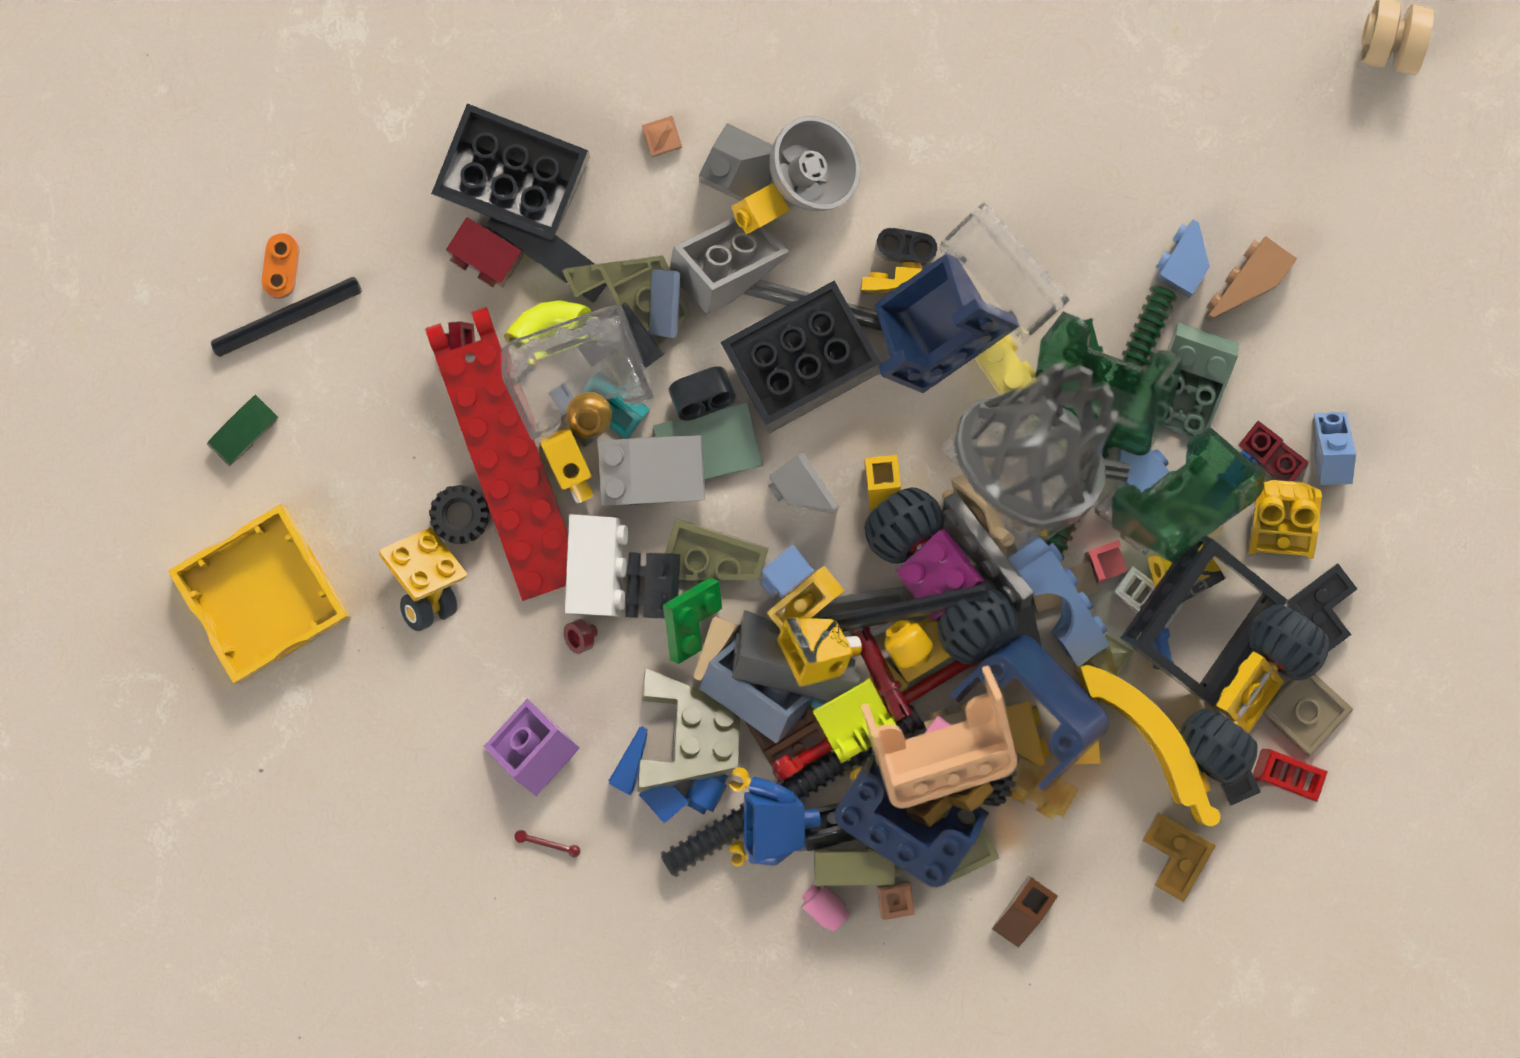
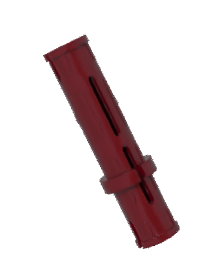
M865 627L863 631L858 630L850 636H858L861 641L862 648L860 654L878 688L877 693L880 698H883L893 721L898 723L901 719L904 720L913 715L900 690L902 685L899 680H895L870 631V627Z

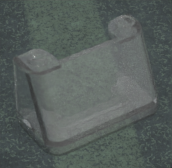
M611 305L515 339L506 344L501 351L503 381L531 440L539 437H549L556 433L561 424V416L566 414L569 402L578 394L594 392L603 396L606 400L620 395L624 403L632 405L642 404L649 398L654 397L653 388L630 324L622 306Z

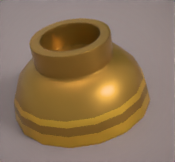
M584 392L576 395L569 402L566 408V420L569 428L576 435L583 438H594L602 435L609 428L612 421V409L609 402L603 396L594 392Z

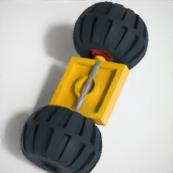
M1274 605L1264 610L1253 621L1249 632V646L1253 650L1252 654L1242 662L1238 669V674L1230 686H1227L1222 691L1217 703L1218 708L1227 718L1213 710L1202 709L1192 714L1182 724L1179 731L1196 762L1198 770L1225 785L1237 783L1253 769L1257 759L1258 746L1249 732L1284 683L1277 674V671L1294 680H1305L1323 667L1328 656L1329 639L1327 635L1312 621L1283 605Z

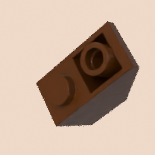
M1028 875L991 929L1019 948L1042 921L1058 895Z

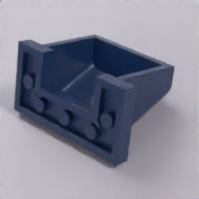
M947 253L930 265L925 266L918 274L908 281L901 283L897 289L874 304L890 354V358L879 365L881 376L920 393H925L1020 327L1017 316L984 302L960 260Z

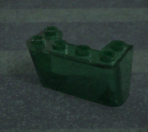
M1211 427L1201 434L1194 435L1188 441L1186 446V464L1176 471L1169 472L1157 485L1145 489L1142 493L1136 485L1122 486L1112 496V528L1162 558L1171 561L1257 500L1264 488L1265 474Z

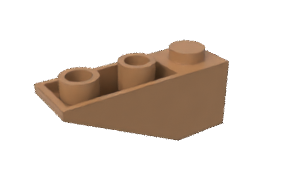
M1267 236L1260 242L1254 240L1243 254L1247 261L1240 269L1235 266L1224 282L1229 286L1221 295L1216 292L1205 307L1210 310L1205 319L1210 321L1273 290L1280 284L1297 258Z

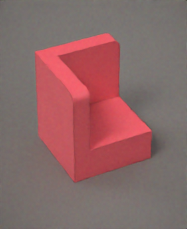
M1119 540L1085 553L1087 560L1091 562L1096 583L1128 571L1119 549L1121 546Z

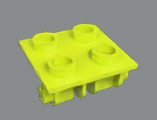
M870 679L813 711L841 763L847 760L850 761L852 757L864 750L866 752L872 746L861 705L868 704L876 727L883 725L896 726Z

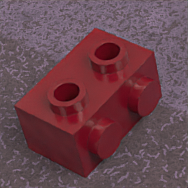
M468 217L465 218L446 248L448 254L452 256L449 260L450 262L465 271L468 267L479 272L477 278L492 288L495 284L504 287L524 256L520 249Z

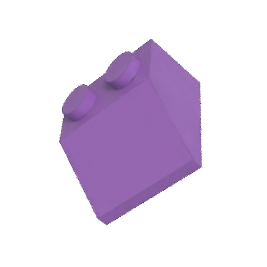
M528 699L522 703L483 746L517 782L535 796L548 785L580 749L563 730Z

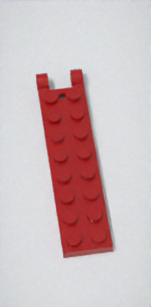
M484 307L471 312L481 339L479 341L450 350L441 323L427 327L425 331L521 599L525 601L566 586L569 536L488 308ZM467 353L474 354L475 359L473 362L466 361L465 356Z

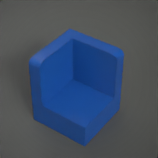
M676 785L650 788V791L638 794L664 823L689 802Z

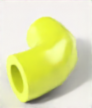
M564 300L540 303L524 311L508 327L503 336L506 342L518 351L530 353L541 338L551 333L562 332L575 337L581 336L590 324L591 309L585 305Z

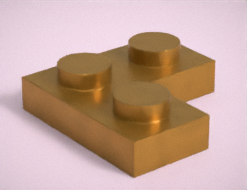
M987 782L911 806L906 812L912 821L931 827L942 819L944 813L952 805L972 812L984 803L985 798L994 789Z
M1159 812L1142 839L1145 843L1170 856L1154 885L1184 902L1216 845Z

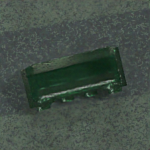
M1063 311L1040 341L1035 379L1050 367L1059 363H1064V371L1078 366L1092 371L1091 388L1107 385L1114 395L1111 411H1118L1117 420L1105 443L1133 455H1146L1155 444L1176 396L1183 357L1166 350H1157L1149 357L1147 368H1141L1089 348L1091 331L1088 324L1083 319ZM1079 379L1062 384V391L1079 389ZM1101 399L1092 400L1093 419H1098ZM1062 406L1078 418L1075 408Z

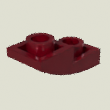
M1259 420L1238 444L1241 450L1251 455V458H1254L1259 466L1278 481L1294 482L1309 464V461L1285 444L1280 436Z

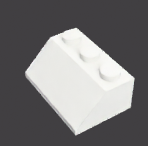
M569 515L565 613L584 616L620 617V610H623L625 606V592L621 590V579L625 577L627 570L626 559L622 558L623 545H626L628 541V528L624 525L623 519Z

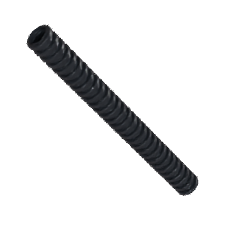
M910 704L908 706L913 715L895 723L901 729L904 739H906L905 735L908 733L913 735L916 728L919 730L923 728L922 720ZM871 746L866 752L864 750L852 757L850 761L847 760L843 763L840 762L835 751H830L826 757L823 758L821 756L816 763L811 762L809 767L802 768L801 772L794 773L791 778L784 779V782L781 784L778 782L776 784L791 790L801 801L800 798L804 796L806 798L810 797V792L814 791V793H817L819 791L818 787L823 786L825 788L828 781L835 782V777L838 775L843 777L845 776V771H853V766L858 765L860 767L862 761L867 760L873 748ZM743 803L739 805L740 809L735 810L733 808L730 815L723 814V819L720 821L715 819L713 820V825H705V830L700 831L698 829L695 836L688 835L687 841L683 842L680 840L677 847L670 846V851L667 853L662 851L661 859L670 874L677 877L679 876L678 872L681 870L686 872L689 865H692V867L696 866V861L699 859L704 861V856L708 854L710 856L714 855V850L718 849V851H721L723 849L722 845L727 844L729 846L732 839L739 840V835L744 833Z

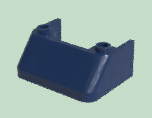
M1020 635L986 658L949 695L953 700L960 702L980 681L986 685L982 670L986 666H989L999 689L1007 686L1016 677L1061 723L1052 733L1049 740L1051 752L1061 763L1037 785L1042 791L1046 792L1105 735L1110 722L1107 713L1032 637Z

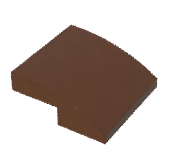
M811 705L797 725L777 744L745 721L772 769L774 768L771 763L788 754L792 759L827 738L813 713L814 710Z

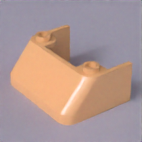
M989 666L982 668L988 693L976 696L968 702L965 708L967 721L907 740L904 739L901 729L895 725L876 727L868 704L861 705L877 764L890 802L898 808L911 807L1006 777L1015 770L1017 758L1005 705Z

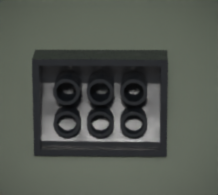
M467 103L431 194L553 241L579 186L590 154L587 149Z
M835 280L720 342L769 434L881 373L879 369L881 362Z

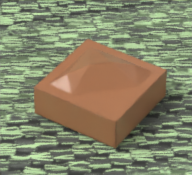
M673 116L642 125L651 157L682 148Z
M909 881L897 882L895 885L877 886L880 916L883 920L915 915L912 887Z

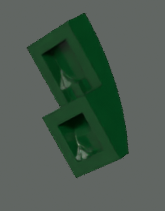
M255 394L212 436L207 445L230 467L253 446L255 440L277 422L278 416Z

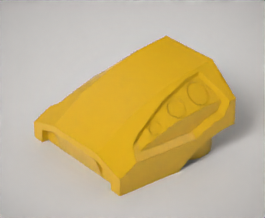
M1270 480L1256 485L1254 513L1249 538V554L1255 555L1256 552L1303 555L1307 556V559H1314L1319 532L1322 501L1321 490L1304 482Z

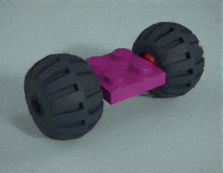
M916 487L900 490L882 501L867 517L864 528L871 550L881 559L891 564L903 563L896 572L915 598L978 586L984 581L949 532L944 529L945 524L940 505L926 491ZM988 587L990 593L989 601H975L976 604L970 605L963 598L958 602L959 607L952 606L948 611L928 614L932 622H938L939 640L943 649L953 659L967 665L976 664L988 658L1008 643L1016 634L1019 624L1015 607L998 590Z

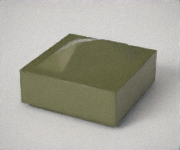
M1105 635L1110 645L1093 656L1089 663L1119 677L1134 651L1110 636Z

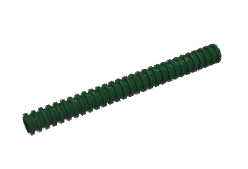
M1157 285L1150 287L1149 290L1152 293L1146 296L1147 304H1143L1141 307L1143 313L1138 314L1139 322L1133 326L1135 332L1130 333L1131 341H1127L1125 344L1127 350H1123L1121 353L1123 359L1118 360L1119 368L1113 372L1115 378H1111L1109 381L1111 384L1109 389L1114 395L1111 411H1118V416L1103 446V459L1109 456L1107 450L1112 449L1113 444L1111 441L1117 438L1115 432L1121 429L1119 423L1124 421L1125 416L1123 414L1129 410L1128 402L1131 403L1133 401L1132 393L1135 394L1137 392L1136 384L1141 383L1139 377L1144 375L1145 370L1143 368L1149 364L1148 356L1151 357L1153 355L1152 347L1155 348L1157 346L1155 340L1161 337L1159 331L1164 329L1165 324L1163 322L1169 318L1167 312L1173 309L1172 301L1175 302L1177 300L1175 293ZM1099 414L1095 415L1093 419H1098ZM1085 476L1081 481L1083 492L1086 490ZM1062 489L1061 494H1063L1066 491V489ZM1071 495L1061 505L1071 500ZM1081 519L1066 528L1045 529L1047 534L1046 536L1043 535L1041 539L1048 546L1053 543L1064 558L1063 552L1069 548L1067 542L1072 541L1071 533L1076 532L1075 524L1080 523Z

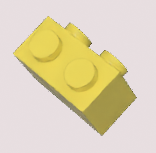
M1009 334L974 358L999 395L1025 386L1036 377L1030 364L1026 360L1021 362L1015 354L1018 348Z

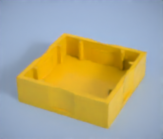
M282 504L240 527L237 532L225 541L201 550L168 570L188 607L203 624L212 648L233 683L243 682L351 618L287 507Z

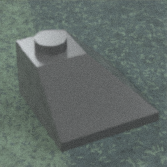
M727 123L714 143L700 171L699 182L739 201L770 184L772 177L769 168V158L772 144Z

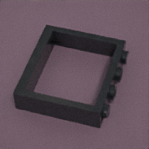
M1194 531L1120 639L1195 697L1214 707L1220 699L1222 691L1237 674L1242 662L1253 651L1249 646V632L1255 618L1264 610L1274 605L1284 606L1287 599L1214 539ZM1213 556H1215L1262 595L1202 681L1198 683L1151 645Z

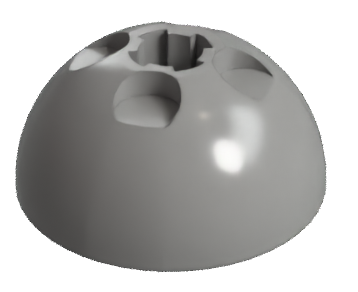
M801 117L787 124L773 142L769 158L770 174L779 193L791 204L805 210L825 211L844 204L854 194L860 178L859 157L851 139L836 124L820 117Z

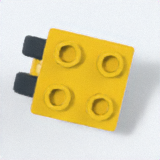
M432 528L425 529L380 550V558L408 593L401 598L400 610L410 628L415 631H421L430 627L433 624L435 613H438L442 620L456 613L457 600L450 586L464 580L467 573Z

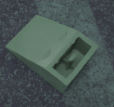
M1178 322L1167 348L1143 421L1205 441L1238 358L1239 343Z

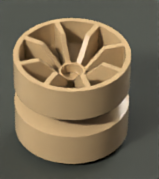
M1375 0L1363 28L1361 63L1384 68L1391 53L1394 52V71L1416 76L1421 69L1429 45L1434 10L1411 4L1405 12L1403 20H1400V1Z

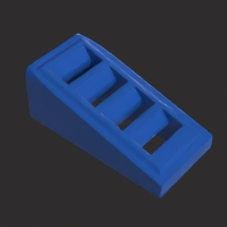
M643 726L637 730L609 779V784L630 796L634 790L639 762L642 759L648 735V729Z

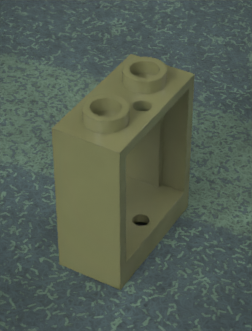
M873 849L814 850L816 886L895 885V877H901V868Z

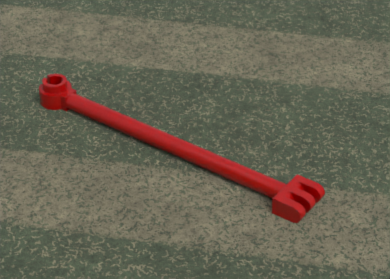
M956 660L902 692L907 704H910L976 664L967 665ZM884 703V706L886 707L889 715H891L886 704ZM828 738L792 759L788 754L771 763L774 768L772 772L777 781L780 782L830 752L833 748Z

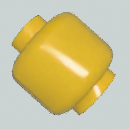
M904 619L895 622L887 629L884 646L898 666L901 668L913 667L917 669L929 661V654L933 649V641L919 622Z

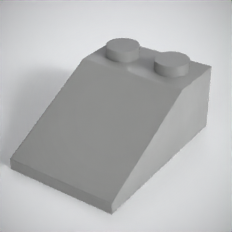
M732 217L675 245L669 269L679 272L682 287L708 315L737 299L789 256V250L766 225L746 235L743 228Z
M702 435L598 441L601 506L706 500Z

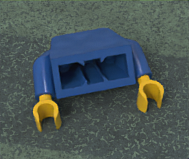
M737 767L732 771L731 774L741 777L743 782L731 781L729 784L730 788L733 791L739 792L746 787L749 788V792L744 793V842L734 841L729 849V852H737L741 855H732L731 863L738 867L743 865L746 860H749L751 864L774 866L790 856L793 851L802 849L805 840V830L820 827L821 818L818 809L805 810L804 804L791 790L759 777L750 779L748 771L742 767Z

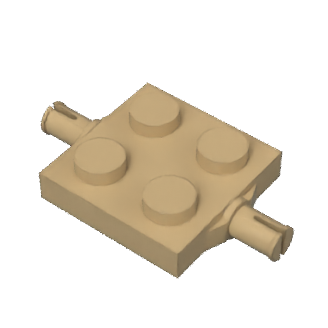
M961 474L951 479L953 490L947 489L944 491L942 498L945 499L953 492H956L1004 555H1006V546H1010L1014 542V535L1004 529L1000 513L974 491L965 476Z

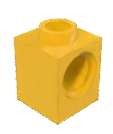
M774 183L730 206L734 212L737 224L743 228L746 235L790 211Z

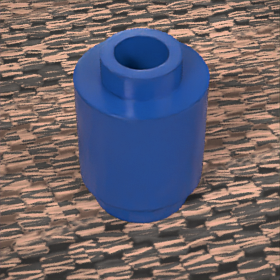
M724 774L701 780L694 779L685 795L686 798L690 799L687 806L703 815L707 809L714 812L728 786L725 783L729 776Z

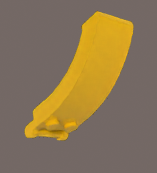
M1089 665L1076 667L1075 670L1084 691L1090 697L1099 698L1100 701L1121 713L1146 739L1163 769L1173 801L1179 805L1189 806L1196 823L1206 826L1218 824L1220 813L1216 808L1210 806L1206 792L1211 791L1207 776L1204 772H1199L1186 742L1163 711L1147 696L1115 675Z

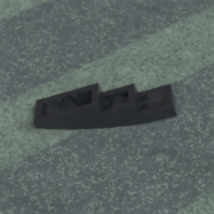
M491 217L485 223V225L513 246L520 249L526 256L566 284L568 283L562 272L563 269L595 264L557 235L553 241H550ZM603 283L581 295L594 303L607 285Z

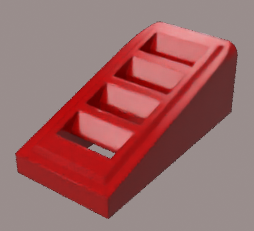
M1263 748L1260 751L1253 776L1259 782L1318 802L1328 771L1277 751ZM1284 763L1288 764L1283 780L1280 781L1279 777ZM1299 768L1300 772L1296 784L1293 786L1291 784L1296 770ZM1310 772L1313 773V776L1306 791L1303 788Z

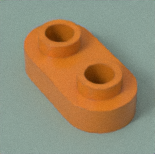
M285 233L275 234L268 240L261 282L263 289L271 297L277 299L288 297L293 292L296 284L300 253L297 241ZM278 245H287L285 254H277L276 248ZM278 275L282 276L283 283L278 287L273 286V278Z

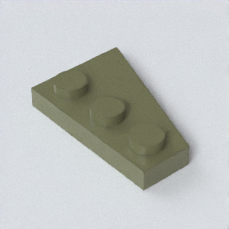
M676 518L665 553L681 554L679 580L698 581L706 580L710 577L715 580H759L769 548Z

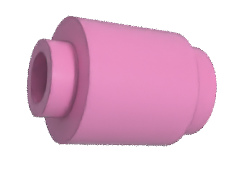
M813 884L801 897L805 901L802 908L824 929L829 928L832 932L850 915V912L845 909L847 905L827 886L818 887Z

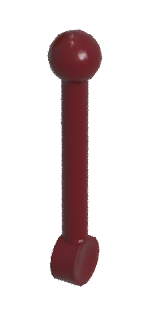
M518 830L514 836L515 840L519 843L528 841L567 852L573 858L578 857L581 852L580 847L577 845L566 846L528 835L524 830Z

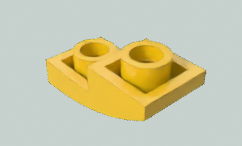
M903 262L902 267L895 268L894 279H888V274L870 272L869 277H862L861 294L890 293L897 289L901 283L908 281L922 270V264Z

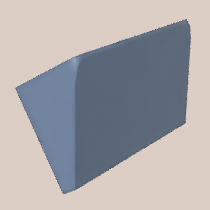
M655 269L652 271L649 332L652 335L670 338L677 336L680 274L676 270Z

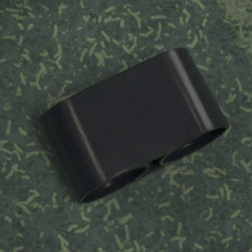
M898 228L882 230L876 241L878 255L882 259L898 263L914 262L926 266L934 260L938 250L937 242L931 235ZM886 237H894L898 240L900 247L894 252H888L882 247V240ZM919 242L927 243L931 248V254L924 258L917 256L913 250L914 245Z
M721 366L710 367L674 381L668 388L677 416L683 421L694 420L724 409L734 403L736 399L725 368Z

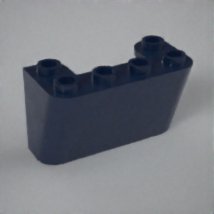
M872 751L835 810L834 815L837 825L924 884L931 887L943 886L948 882L974 845L989 812L980 806L974 809L972 813L975 815V822L970 825L964 824L959 820L958 812L963 809L956 806L951 809L946 818L942 817L940 821L934 823L931 827L912 821L906 812L909 807L898 808L890 802L879 767L876 764L874 751Z

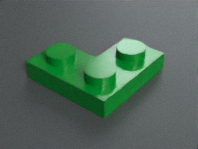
M710 577L663 604L671 661L680 664L702 651L699 622L722 609L720 583L718 580Z

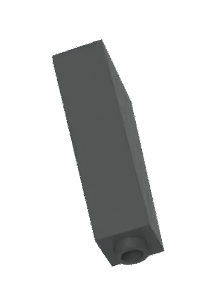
M744 610L735 633L733 679L831 701L858 686L860 675L855 673L856 660L853 658L850 659L842 676L806 686H799L777 642L781 630L774 622Z

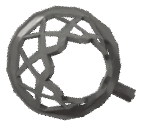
M1064 363L1053 365L1025 386L1002 395L977 400L958 421L954 438L955 454L959 467L972 488L998 513L1024 526L1036 529L1066 528L1083 518L1094 506L1105 485V478L1126 481L1129 478L1128 472L1131 469L1129 464L1106 460L1102 456L1103 446L1118 416V411H1111L1114 395L1107 385L1091 388L1092 371L1082 366L1064 371ZM1079 379L1078 390L1062 391V384ZM1101 399L1098 419H1093L1092 400ZM1062 406L1075 408L1078 418ZM1035 415L1040 418L1035 435L1014 439L1021 422L1028 416ZM979 418L987 419L977 430ZM993 421L1007 425L1000 444L978 446L977 438ZM1065 438L1067 440V452L1063 458L1045 468L1047 445ZM982 457H996L992 472ZM1027 457L1029 479L1006 488L999 481L1005 458ZM1061 474L1068 488L1051 507L1043 506L1042 483ZM1085 476L1086 490L1083 492L1081 481ZM1031 489L1032 502L1016 495V493ZM1071 495L1072 499L1061 505Z

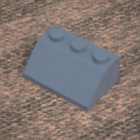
M734 640L709 662L699 689L777 744L797 725L815 698L733 679Z

